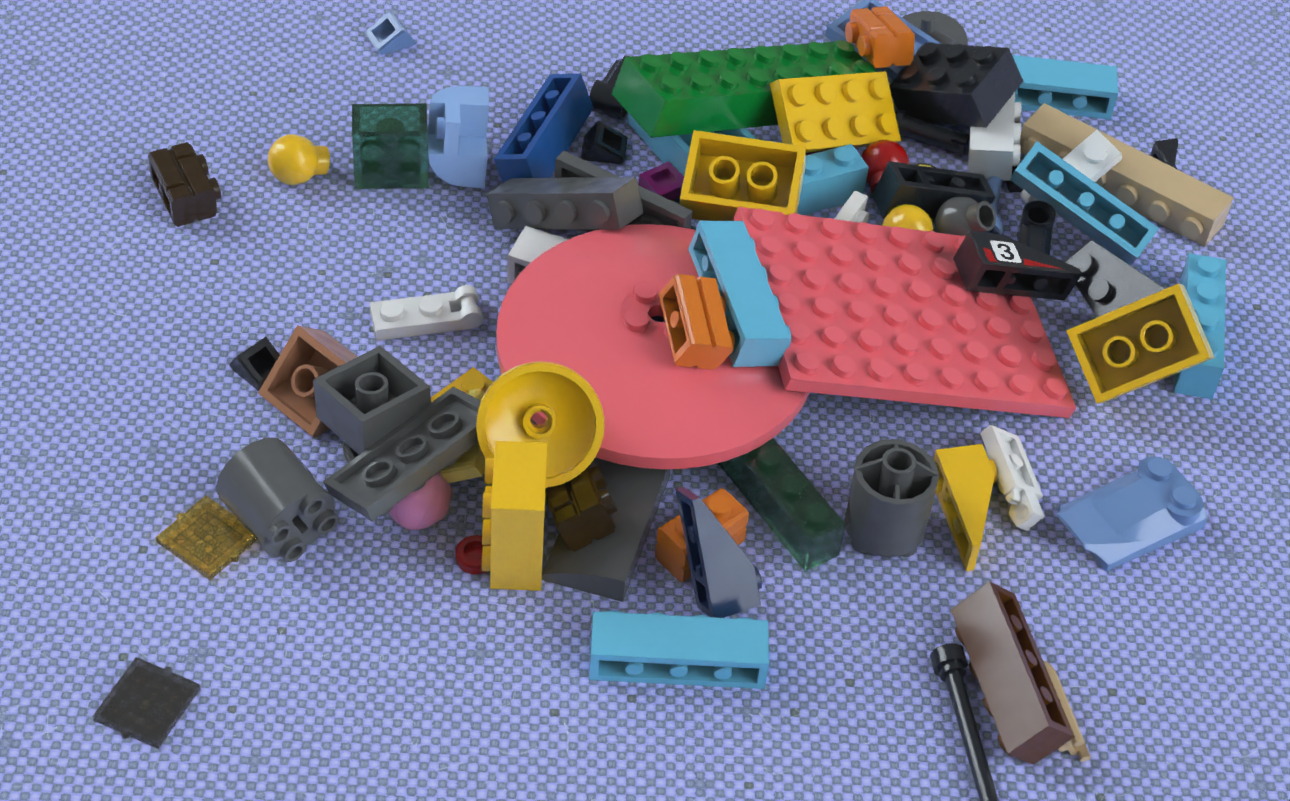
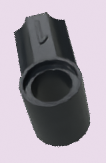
M629 56L616 60L603 81L598 79L594 82L589 94L593 106L592 111L620 120L626 117L628 112L612 95V91L625 57Z
M1043 201L1028 202L1023 208L1017 231L1018 242L1047 255H1050L1052 229L1056 217L1055 209L1050 204Z

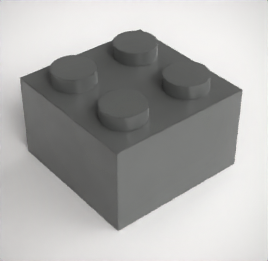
M378 346L313 379L316 417L359 455L431 403L430 386L382 346Z

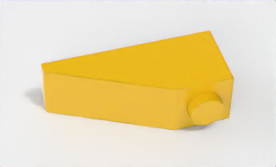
M983 444L937 449L933 459L939 472L936 494L965 571H973L975 568L993 483L997 481L995 462L992 459H988Z

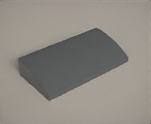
M595 457L589 466L597 464L608 485L601 489V491L606 488L608 489L618 510L611 514L616 526L615 532L599 540L594 538L591 544L575 552L569 549L559 532L542 573V580L623 602L669 481L671 469L639 468Z

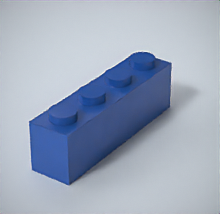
M581 73L550 74L494 158L503 183L511 178L551 177L555 171L556 157L563 151L567 152L593 110Z

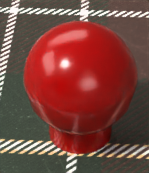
M891 140L875 141L867 146L861 155L868 166L866 182L870 185L871 194L889 161L910 164L905 149Z

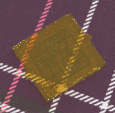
M206 495L185 513H178L177 520L156 536V543L210 581L231 562H238L240 560L239 555L258 540L252 532L241 524L234 514Z

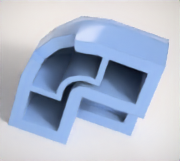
M452 86L441 89L432 95L428 122L429 162L437 177L448 184L460 187L485 188L488 159L486 140L489 114L488 87Z

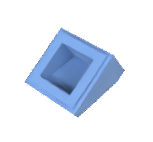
M391 11L364 32L380 55L416 44V41L405 26Z

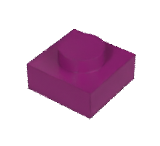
M668 161L639 174L638 185L673 201L680 198L684 176Z

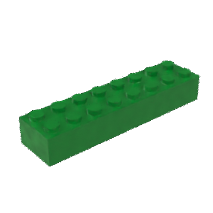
M844 40L767 47L757 46L740 49L729 48L727 50L713 51L701 50L699 52L686 53L673 52L671 54L659 55L644 54L642 56L625 57L612 95L651 138L693 134V130L713 132L778 125L770 88L771 82L778 79L877 71L871 63L865 61L855 51V47L851 43Z

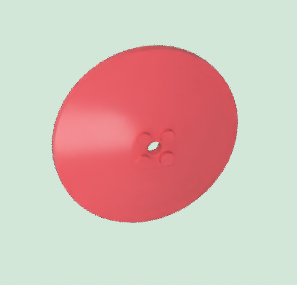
M637 224L626 225L621 229H599L575 236L557 244L533 260L517 276L502 301L496 330L497 360L501 375L518 365L543 361L566 366L586 379L596 392L604 414V436L596 458L621 465L649 469H687L728 461L764 445L777 436L792 422L809 396V392L785 390L778 366L733 367L729 356L714 370L700 369L696 366L692 368L675 366L665 322L654 321L651 317H664L659 293L673 276L686 274L693 275L695 278L699 277L688 250L695 233L694 229L669 225ZM536 412L531 417L538 425L544 423L547 418L542 412Z

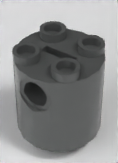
M263 438L242 448L225 464L218 476L216 491L222 502L241 524L259 539L266 553L274 557H282L286 562H293L300 558L305 552L307 545L314 542L320 535L332 531L338 523L339 518L334 513L336 505L333 496L315 481L310 470L278 438Z
M890 439L879 440L866 446L857 456L844 518L847 534L852 539V547L857 552L862 554L871 553L884 557H910L917 552L919 544L924 540L939 479L936 462L927 451L911 442Z

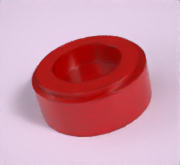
M481 535L468 536L462 539L456 546V564L466 573L474 575L487 573L482 571L483 546L490 545H482Z

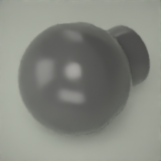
M953 197L945 201L938 209L935 217L937 233L966 236L969 231H990L996 224V213L992 205L986 201L976 202L969 197Z

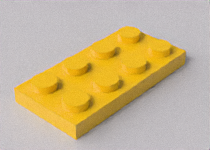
M886 71L778 79L770 83L782 143L806 146V153L826 151L852 144L854 148L867 147L878 140L901 141Z

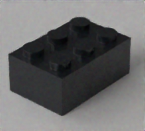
M930 42L924 43L917 50L911 64L906 65L900 70L898 76L889 87L898 111L899 109L906 110V115L931 123L987 128L1023 83V79L1009 48Z

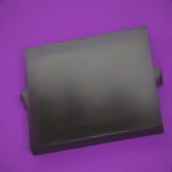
M135 657L93 714V721L120 732L123 739L132 737L159 749L200 691V684L173 673L171 667L163 669Z

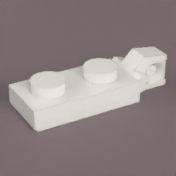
M989 425L980 435L986 447L985 451L988 459H992L995 462L998 478L997 485L1006 496V501L1011 504L1009 515L1016 527L1029 531L1032 526L1045 517L1038 501L1043 497V494L1019 436Z

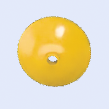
M543 361L521 364L500 375L485 392L480 402L476 419L478 442L485 458H494L495 441L547 443L546 488L561 485L574 479L592 463L602 444L605 427L600 400L588 381L566 366ZM536 412H542L547 418L544 423L537 425L531 421L532 415Z

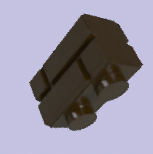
M188 142L171 146L170 150L163 148L149 153L148 161L151 179L174 225L179 227L194 223L195 219L201 221L216 216L218 213L216 200L221 199V191L216 178H208L209 169L203 154L196 155L192 145Z
M597 464L591 467L588 466L574 479L561 485L548 487L545 491L556 526L569 549L574 552L591 544L594 538L599 540L615 532L616 526L611 514L618 510L608 489L606 488L601 491V489L608 485Z

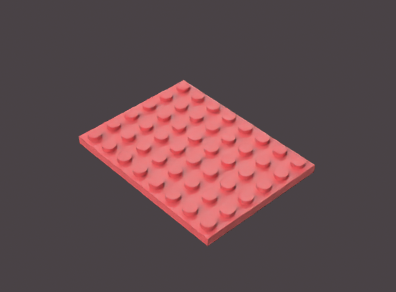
M738 207L733 219L734 221H744L749 236L753 238L755 251L761 266H764L766 269L767 280L772 293L778 299L780 313L785 325H788L791 331L790 346L785 350L778 365L785 390L1070 418L1075 411L1076 405L1032 298L966 291L953 259L965 239V235L959 236L934 231L875 225L866 222L860 223L833 218H821L792 213L788 216L782 212Z

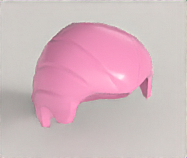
M438 472L426 481V484L421 489L410 493L393 506L389 514L397 524L408 530H421L434 525L446 517L453 492L451 485L440 475L441 472Z

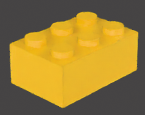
M693 130L680 195V205L693 211L692 219L703 221H734L733 217L738 207L782 212L788 216L792 213H797L806 166V146Z
M1179 283L1066 330L1097 404L1105 403L1215 358L1186 288L1183 284Z
M495 441L494 458H486L485 484H492V486L485 485V492H483L482 518L485 519H483L482 545L490 546H483L482 571L490 572V589L541 591L547 443Z

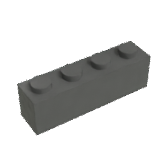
M636 177L511 178L486 194L494 229H524L525 226L534 229H621L643 214Z

